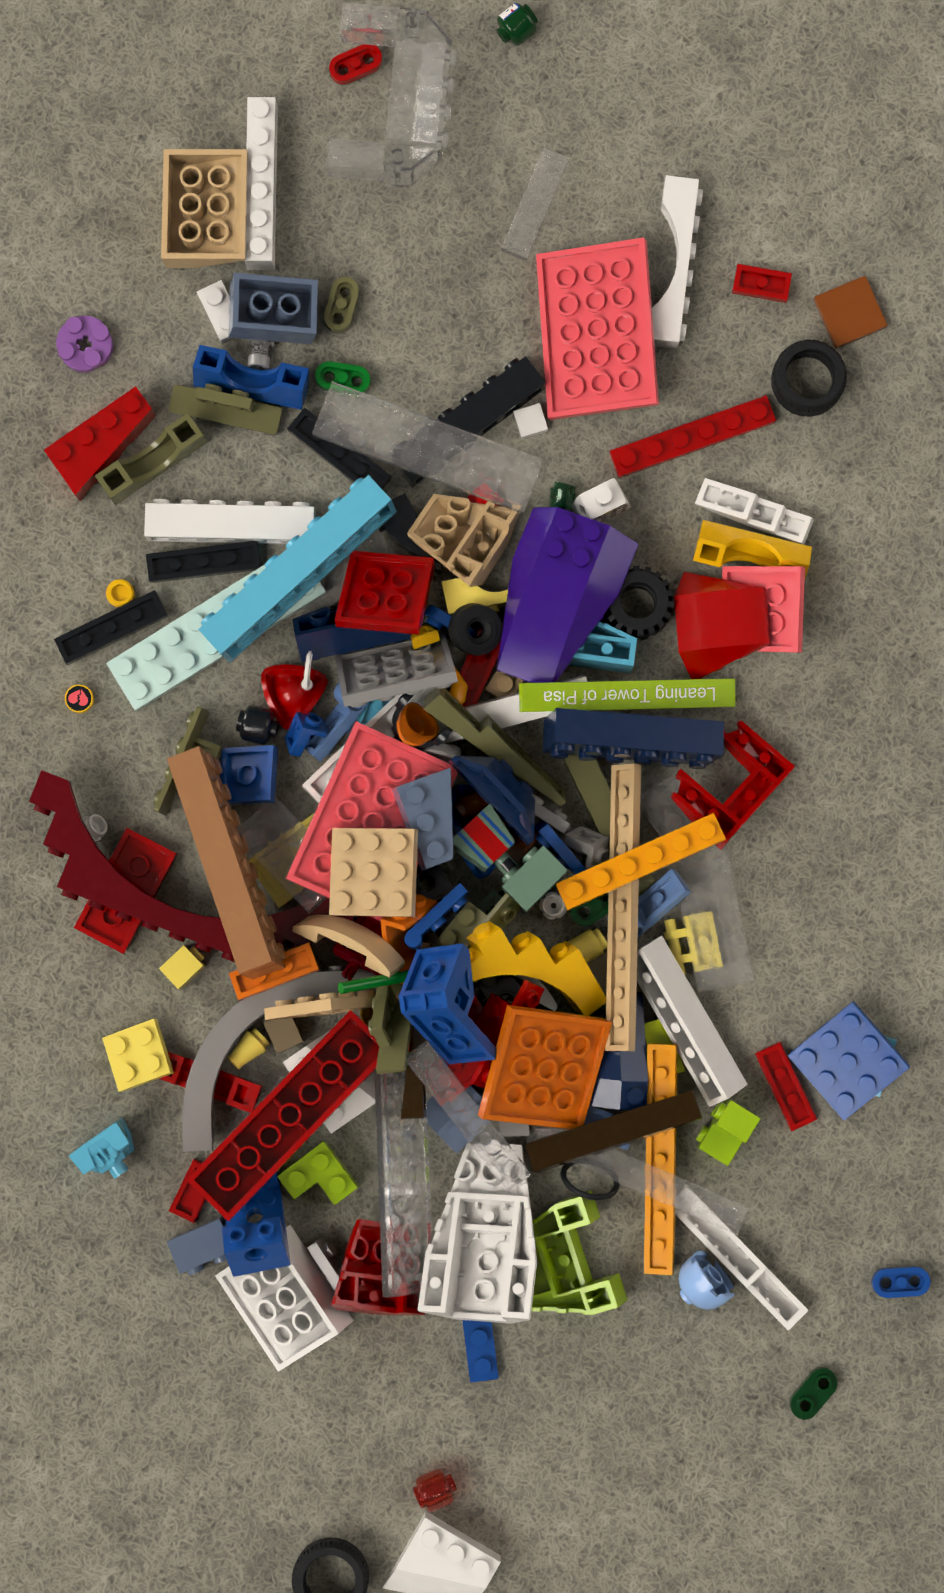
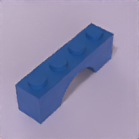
M199 345L193 364V385L205 388V384H212L222 387L221 392L232 394L233 390H239L249 393V398L302 410L309 388V368L281 363L278 367L271 370H256L235 361L227 350Z

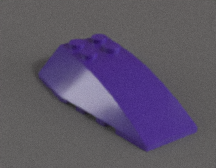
M533 507L512 559L497 671L529 683L557 682L572 661V657L586 642L588 635L602 620L604 613L610 605H613L618 598L639 544L612 526L558 507Z

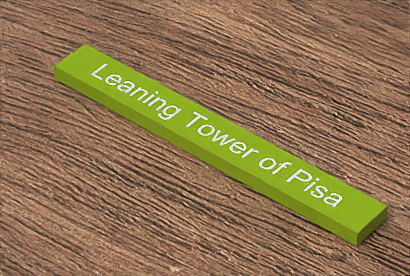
M735 678L519 683V712L554 711L556 708L626 710L736 707Z

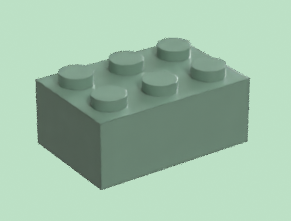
M544 846L539 850L536 847L532 848L523 857L522 863L524 865L519 870L513 867L502 878V883L504 884L502 891L507 893L520 906V910L524 914L544 897L568 871Z

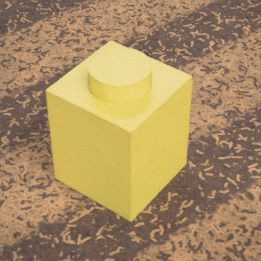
M183 945L159 969L177 989H182L206 967L202 962L205 957L194 945L191 948Z

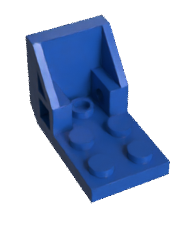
M463 943L418 949L399 994L401 1013L448 1064L495 1060L496 1047L476 1026L473 1020L467 1016L474 999L469 949Z

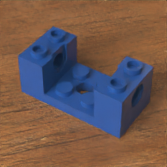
M279 1171L230 1222L226 1220V1227L222 1228L224 1254L233 1277L291 1266L281 1182L277 1177ZM254 1214L263 1216L259 1222H248L249 1218Z

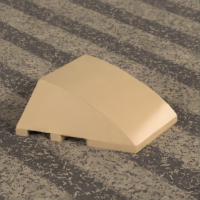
M433 494L409 529L408 537L469 587L483 585L507 548L519 517L521 506L512 505V508L495 506V502L488 501L486 504L471 503L468 498Z

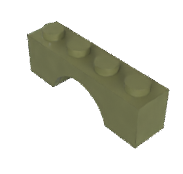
M186 413L164 428L162 434L148 447L129 458L117 460L96 474L95 477L116 505L205 445L207 441L189 413Z

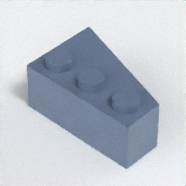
M451 768L395 787L392 791L406 829L418 830L417 860L421 871L452 860Z

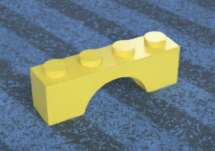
M460 578L441 582L447 612L451 616L458 608L469 603L488 606L496 613L499 612V608L506 606L508 589L501 592H489L478 586L469 587Z

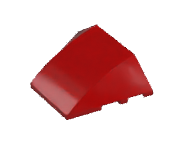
M689 572L683 573L674 595L678 652L691 679H702V677L714 671L723 669V666L737 659H742L770 644L766 588Z
M365 1219L356 1220L346 1246L339 1280L331 1305L336 1310L376 1315H425V1313L418 1311L419 1300L416 1289H419V1283L413 1278L411 1269L413 1257L406 1225Z

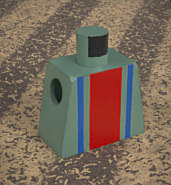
M490 804L453 837V850L483 872L495 864L506 875L513 867L518 865L507 853L515 844V841Z

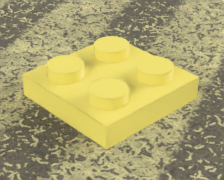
M157 1019L148 1020L102 1038L118 1092L130 1090L174 1073Z

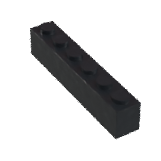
M526 356L521 360L515 358L509 362L504 368L506 371L501 375L489 377L483 382L482 389L476 393L471 391L460 400L461 404L454 410L451 408L446 409L438 416L439 421L431 427L429 424L423 426L416 432L415 435L417 437L409 443L404 441L394 448V454L391 456L392 462L412 488L545 389V380Z

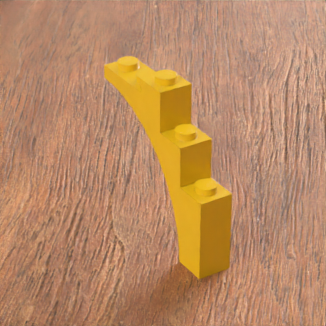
M490 921L478 925L473 930V933L466 937L471 945L469 952L473 982L481 978L498 975H524L543 980L557 989L573 1010L584 1016H589L606 1003V996L581 952L567 941L553 946L548 953L541 939L526 931L514 937L512 943H509L502 929Z

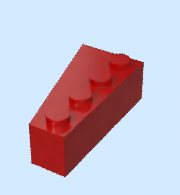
M135 386L45 448L44 452L78 500L81 501L87 495L86 493L98 482L95 475L116 462L122 455V452L130 443L134 442L156 415Z

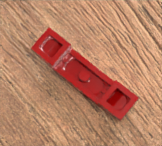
M167 1051L174 1073L159 1079L186 1088L194 1060ZM220 1070L214 1099L251 1113L256 1107L263 1086Z

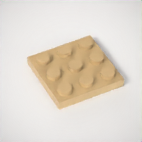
M332 828L329 915L415 917L418 830Z
M374 990L356 992V994L355 992L345 994L338 993L337 995V992L319 994L316 998L314 996L299 997L297 1000H294V1004L292 999L275 1001L276 1007L264 1008L265 1020L323 1016L349 1012L350 1010L371 1009L372 998L376 995H374Z

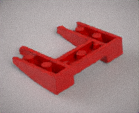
M742 720L737 723L738 730L727 734L724 731V746L750 775L723 804L720 803L682 769L676 774V779L680 781L678 793L673 792L671 795V799L691 822L714 813L726 838L725 841L716 844L720 850L723 849L744 823L795 768L790 761Z

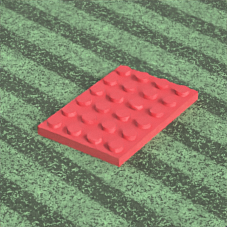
M643 237L536 254L548 418L554 420L659 405L647 240Z
M356 721L285 879L330 899L332 828L406 829L392 790L397 786L451 768L452 788L458 772L449 763ZM369 916L381 922V916Z

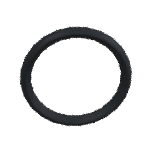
M581 1158L564 1164L560 1172L564 1185L571 1192L589 1200L609 1199L618 1192L620 1187L616 1173L607 1165L593 1159ZM576 1164L598 1167L611 1176L614 1183L613 1189L606 1194H590L581 1191L568 1181L567 1170Z

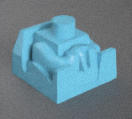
M122 1117L68 1156L83 1175L90 1170L102 1174L109 1170L115 1179L129 1169L123 1159L134 1151L132 1133Z

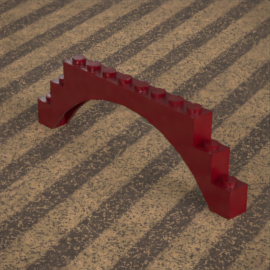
M41 770L29 802L35 804L33 810L48 816H50L51 811L55 812L43 845L48 846L47 852L55 856L64 858L65 853L69 855L57 885L58 888L63 889L61 895L76 901L81 896L90 900L88 905L101 911H104L105 907L116 910L115 916L130 922L132 917L143 921L141 926L157 932L160 927L170 931L168 937L184 942L185 938L196 941V948L209 953L214 948L223 952L222 958L235 962L220 917H208L174 908L143 892L119 873L97 847L82 820L71 781ZM318 895L302 905L267 915L272 916L277 928V932L274 933L276 942L282 944L283 939L288 940L287 946L290 948H296L306 943H310L312 946L313 941L292 932L293 926L308 916L329 915L330 899ZM337 916V917H341V918L348 919V920H351V921H352L354 916Z

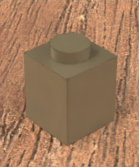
M295 1018L272 1019L263 1022L277 1054L305 1042Z

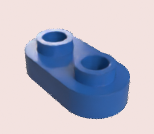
M431 604L428 605L424 612V615L428 617L426 622L438 630L442 626L448 629L451 615ZM469 627V634L475 637L477 632Z
M917 1266L881 1268L873 1274L871 1285L875 1293L883 1298L921 1296L928 1291L930 1277L924 1269ZM914 1275L918 1276L919 1283L911 1286L909 1283L910 1278ZM884 1277H888L891 1281L890 1285L886 1288L881 1286V1280Z

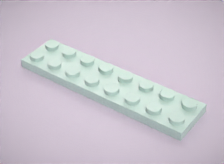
M264 565L106 663L135 711L142 709L224 658L198 630L202 626L201 621L212 612L216 614L223 607V601L232 593L238 594L244 588V582L253 574L259 575L266 568ZM319 582L267 630L327 594L321 583Z

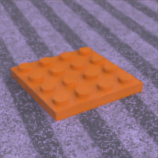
M507 1005L496 1045V1058L491 1063L478 1116L485 1120L573 1129L584 1125L612 1022L605 1018Z

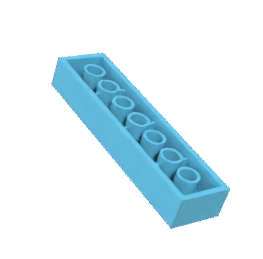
M369 475L364 479H357L350 486V492L345 497L336 498L329 505V511L323 517L317 516L308 524V530L302 536L296 535L286 544L287 549L280 556L277 554L272 556L265 563L264 566L266 568L259 575H251L244 582V588L238 594L232 593L223 601V607L216 614L212 612L201 621L202 626L198 630L229 663L238 657L397 512L390 497Z

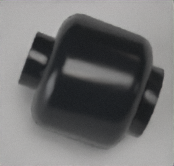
M250 705L246 710L240 711L236 731L240 732V737L244 741L265 745L271 737L276 738L280 722L275 721V714L272 710Z

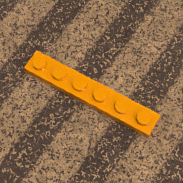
M714 813L560 881L556 883V887L567 911L721 843L726 838Z

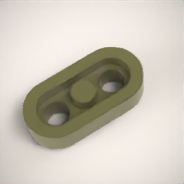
M350 277L336 279L331 287L324 312V321L326 327L334 333H343L352 324L359 298V287L356 281ZM348 289L351 294L348 297H343L340 295L341 291ZM337 315L344 318L339 324L333 321Z

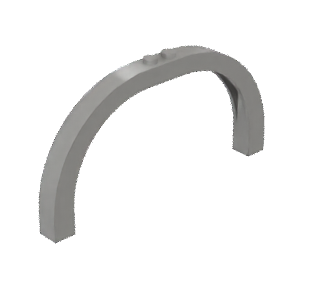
M328 966L327 972H315L246 998L237 1003L219 1020L200 1047L186 1083L182 1115L183 1152L214 1150L213 1099L220 1070L232 1047L242 1034L265 1015L264 1008L276 1007L275 1001L292 999L294 1001L299 997H316L319 994L337 992L338 995V983L348 981V979L341 975L342 971H344V966ZM359 969L352 980L377 975L367 970ZM377 988L366 989L361 991L374 990V994H376ZM499 1121V1137L529 1136V1125Z

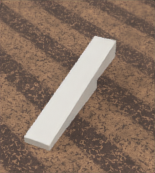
M581 675L560 682H587L586 676ZM519 692L464 707L479 722L488 715L501 728L546 717L552 712H519ZM436 719L439 725V733L447 726ZM453 731L443 743L460 740L463 737Z
M687 1185L675 1195V1215L789 1331L809 1310Z

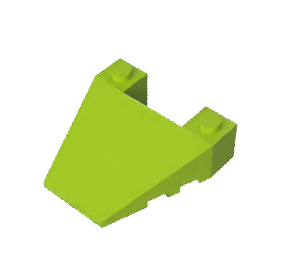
M573 1195L559 1201L532 1221L537 1256L532 1311L540 1312L543 1310L557 1311V1313L574 1312L583 1313V1315H594L618 1308L628 1300L619 1273L593 1280L576 1228L589 1225L601 1218L595 1200Z

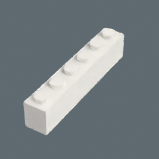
M275 97L247 98L246 149L248 151L246 260L244 261L247 270H275L278 107Z
M154 499L153 503H145L144 537L147 541L239 543L257 541L258 544H287L296 535L300 537L308 530V524L316 518V511L314 507H309L307 502H294L293 506H281V502L268 501L265 502V506L254 505V502L237 501V505H226V502L221 500H211L209 504H198L196 500L187 499L181 500V504H170V500Z
M663 936L637 949V982L672 1043L678 1044V1053L708 1106L710 1107L729 1099L748 1084Z

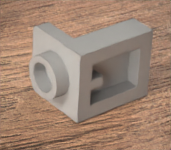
M579 826L565 835L564 844L573 848L577 853L588 855L586 869L601 864L608 859L609 837L583 826Z

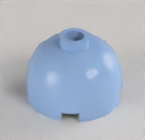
M699 1250L681 1266L679 1271L680 1295L689 1305L693 1304L705 1310L716 1309L734 1297V1293H730L733 1284L719 1263L716 1261L714 1268L706 1259L709 1254Z

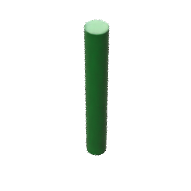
M409 970L396 972L390 978L385 975H377L339 982L338 991L340 994L404 983Z

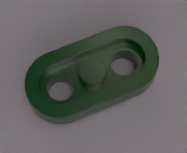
M602 896L571 909V918L579 926H589L608 914V902L604 901ZM581 907L589 909L590 914L588 917L583 918L579 915Z
M817 1367L809 1373L789 1400L790 1410L797 1418L808 1420L818 1413L837 1388L835 1374L826 1367ZM821 1378L828 1380V1385L824 1388L818 1386ZM804 1400L810 1403L807 1410L800 1409V1403Z

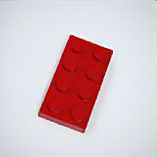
M126 828L109 861L119 873L143 892L155 898L178 854ZM88 900L74 929L122 954H126L142 920L132 917L131 922L115 916L116 910L105 907V910L101 911L89 906L90 900Z

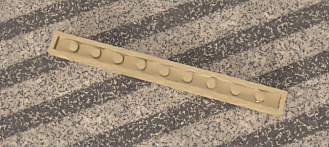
M640 764L611 765L609 860L639 847ZM639 879L609 892L606 1019L611 1021L612 1025L605 1051H635Z

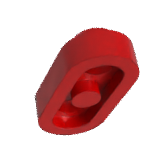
M365 43L335 56L329 64L332 80L337 84L347 85L375 73L382 65L381 51L376 45ZM366 57L373 58V62L370 64H366L364 62V59ZM341 68L348 69V73L345 75L339 74L338 71Z

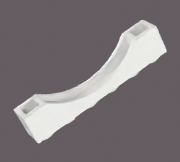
M668 175L665 177L661 212L668 221L674 236L676 270L668 290L652 308L654 344L657 347L677 349L679 341H685L687 324H682L683 314H688L690 297H685L686 287H691L693 270H688L689 260H694L696 253V243H691L692 233H698L700 216H695L696 206H701L703 189H698L699 179Z

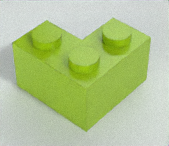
M730 1099L724 1100V1102L721 1101L714 1106L710 1113L714 1117L708 1127L703 1125L695 1140L699 1141L696 1146L697 1148L726 1166L730 1164L742 1142H747L761 1119Z
M326 1140L277 1176L293 1199H296L318 1182L334 1205L359 1187Z

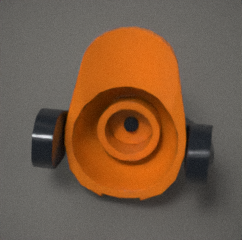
M402 694L395 704L396 710L392 718L391 730L396 739L398 738L401 742L416 749H425L434 744L438 747L441 743L445 742L453 730L447 726L438 733L439 725L434 716L426 712L420 704L415 702L408 703L414 695Z

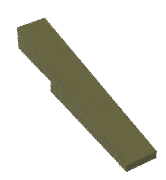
M435 688L424 698L423 709L490 757H496L499 761L504 759L514 770L513 773L560 806L566 802L565 790L490 716L487 715L479 722L445 688Z

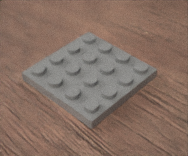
M444 631L438 632L440 641L417 649L412 647L411 639H407L398 643H389L370 649L365 648L347 652L346 654L335 655L344 707H361L369 701L378 699L380 701H388L395 698L396 695L405 693L415 695L423 692L424 689L432 687L438 689L447 688L452 683L458 682Z

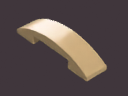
M312 915L293 926L292 932L315 943L327 937L367 956L365 966L389 978L405 965V961L399 953L383 938L351 920L331 915Z

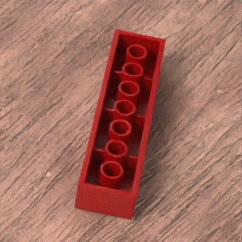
M350 1010L186 1179L228 1222L376 1070L379 1046L374 1036L370 1035L368 1026Z

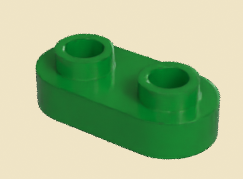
M326 361L321 363L315 371L316 382L325 391L359 396L366 393L371 385L368 371L361 366ZM328 373H332L335 376L331 382L324 379ZM360 378L362 383L359 386H354L352 380Z

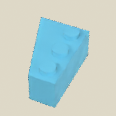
M599 622L588 635L583 646L572 657L569 665L631 674L634 666L637 638L606 623Z

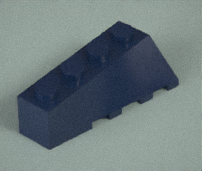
M338 606L333 609L323 607L292 619L301 662L306 661L309 651H312V660H318L323 657L346 654L351 651L365 648L370 649L379 645L398 643L411 639V634L336 627L334 620Z

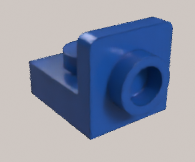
M296 712L284 737L290 755L301 757L304 748L310 744L311 735L326 737L328 731L323 718L317 714L308 713L305 715L301 712Z

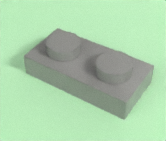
M322 1236L309 1245L307 1249L335 1290L342 1263L337 1257V1250L333 1243Z

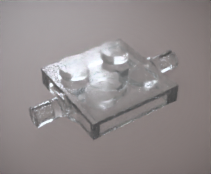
M650 767L648 771L646 769L642 773V776H644L651 787L640 796V810L658 834L663 836L692 822L671 799L673 792L678 793L680 781L676 779L677 772L668 778L660 780Z

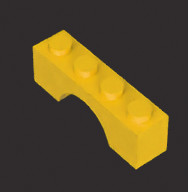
M703 520L696 542L693 561L721 567L730 561H748L759 566L805 567L806 578L810 566L812 547Z

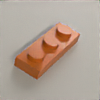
M306 943L285 951L286 959H283L285 968L254 980L239 974L238 970L228 973L237 999L239 1001L320 971L311 944Z

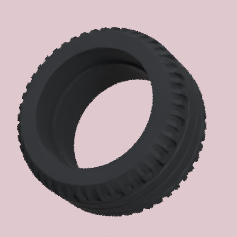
M810 339L798 341L788 346L779 355L771 375L772 391L779 404L789 412L804 417L821 415L830 410L840 399L847 382V370L841 355L827 343ZM808 357L822 362L828 368L832 377V386L829 392L817 399H806L795 394L786 381L787 367L794 360Z
M335 1537L316 1540L301 1552L295 1563L292 1573L293 1593H312L306 1582L307 1569L315 1559L326 1555L340 1557L352 1567L355 1573V1585L351 1593L367 1592L369 1569L366 1559L355 1545L346 1540Z

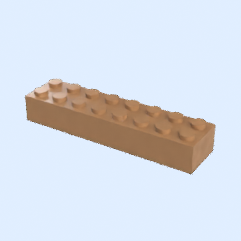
M199 746L167 758L239 974L254 980L285 968L283 959H286L285 951L281 943L276 942L274 933L277 932V928L272 916H267L264 906L268 905L265 893L262 889H258L255 879L259 878L254 863H249L246 854L250 852L245 837L239 834L237 827L241 825L237 812L231 810L228 800H231L232 797L227 784H222L219 774H222L223 770L218 758H214L210 752H206Z

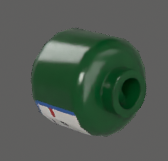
M514 3L498 16L497 23L499 28L496 29V32L505 44L510 41L513 45L519 46L535 34L538 19L527 4L522 6L519 3Z

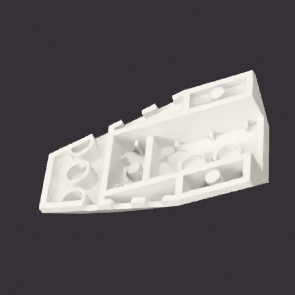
M468 1142L456 1170L451 1192H448L445 1199L446 1205L441 1219H438L434 1229L436 1232L432 1243L428 1245L425 1253L418 1311L456 1320L508 1324L529 1321L532 1311L537 1256L523 1146Z

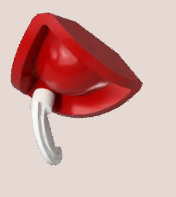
M312 651L307 653L305 667L288 664L274 665L265 668L261 673V684L265 699L270 710L274 712L276 720L280 722L279 724L284 729H289L296 712L307 715L313 709L328 684L324 674L311 669Z

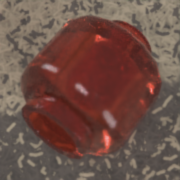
M435 1469L417 1477L416 1486L412 1487L420 1508H426L428 1512H434L452 1504L454 1501L452 1492L457 1490L451 1474L445 1476L441 1469Z

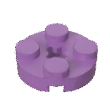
M79 316L69 318L61 327L57 335L56 347L60 358L70 369L81 373H89L108 362L113 351V341L108 328L100 320L91 316ZM87 337L92 346L91 348L86 347L85 351H81L78 341Z

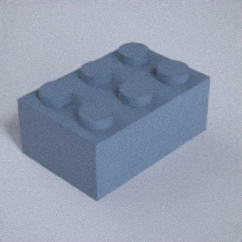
M234 273L230 282L228 338L312 344L317 334L318 280Z

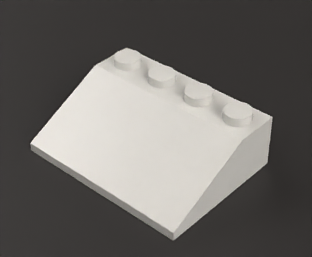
M291 1225L286 1227L291 1266L233 1277L228 1266L215 1275L278 1372L338 1335L354 1321L348 1311L336 1310L331 1305L335 1291Z

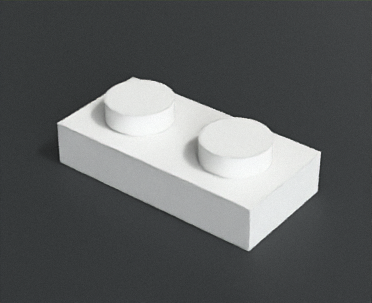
M222 280L197 291V295L220 342L223 343L231 339L228 338L230 296Z

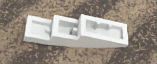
M707 478L704 479L695 502L699 507L753 529L803 545L814 522L812 517L787 510L784 505L758 498L757 494Z

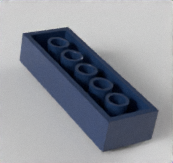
M556 708L544 719L543 753H549L552 758L565 759L568 758V755L579 756V760L594 761L596 757L607 758L606 761L610 763H622L626 759L634 760L635 764L640 765L662 762L664 767H678L679 764H689L690 769H705L706 766L723 756L724 721Z

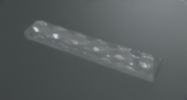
M427 1040L410 1052L407 1057V1064L507 1192L531 1175L529 1169L490 1120H485L478 1116L480 1106L431 1043Z

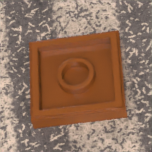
M866 276L817 295L813 299L835 349L881 331L888 326Z

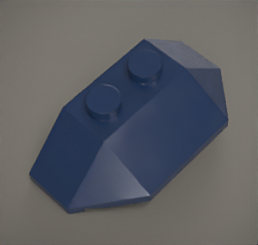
M454 756L448 762L488 805L490 804L497 815L526 846L534 841L535 799L531 796L533 790L525 781L521 780L518 782L512 775L514 770L504 759L499 761L496 757Z

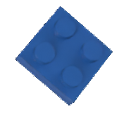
M266 745L222 749L221 767L223 773L220 774L222 784L226 783L232 797L231 800H228L230 805L275 803L278 748L276 746Z

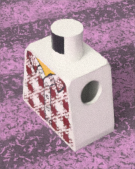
M612 478L580 494L571 508L575 514L603 522L630 509L631 506L618 481Z

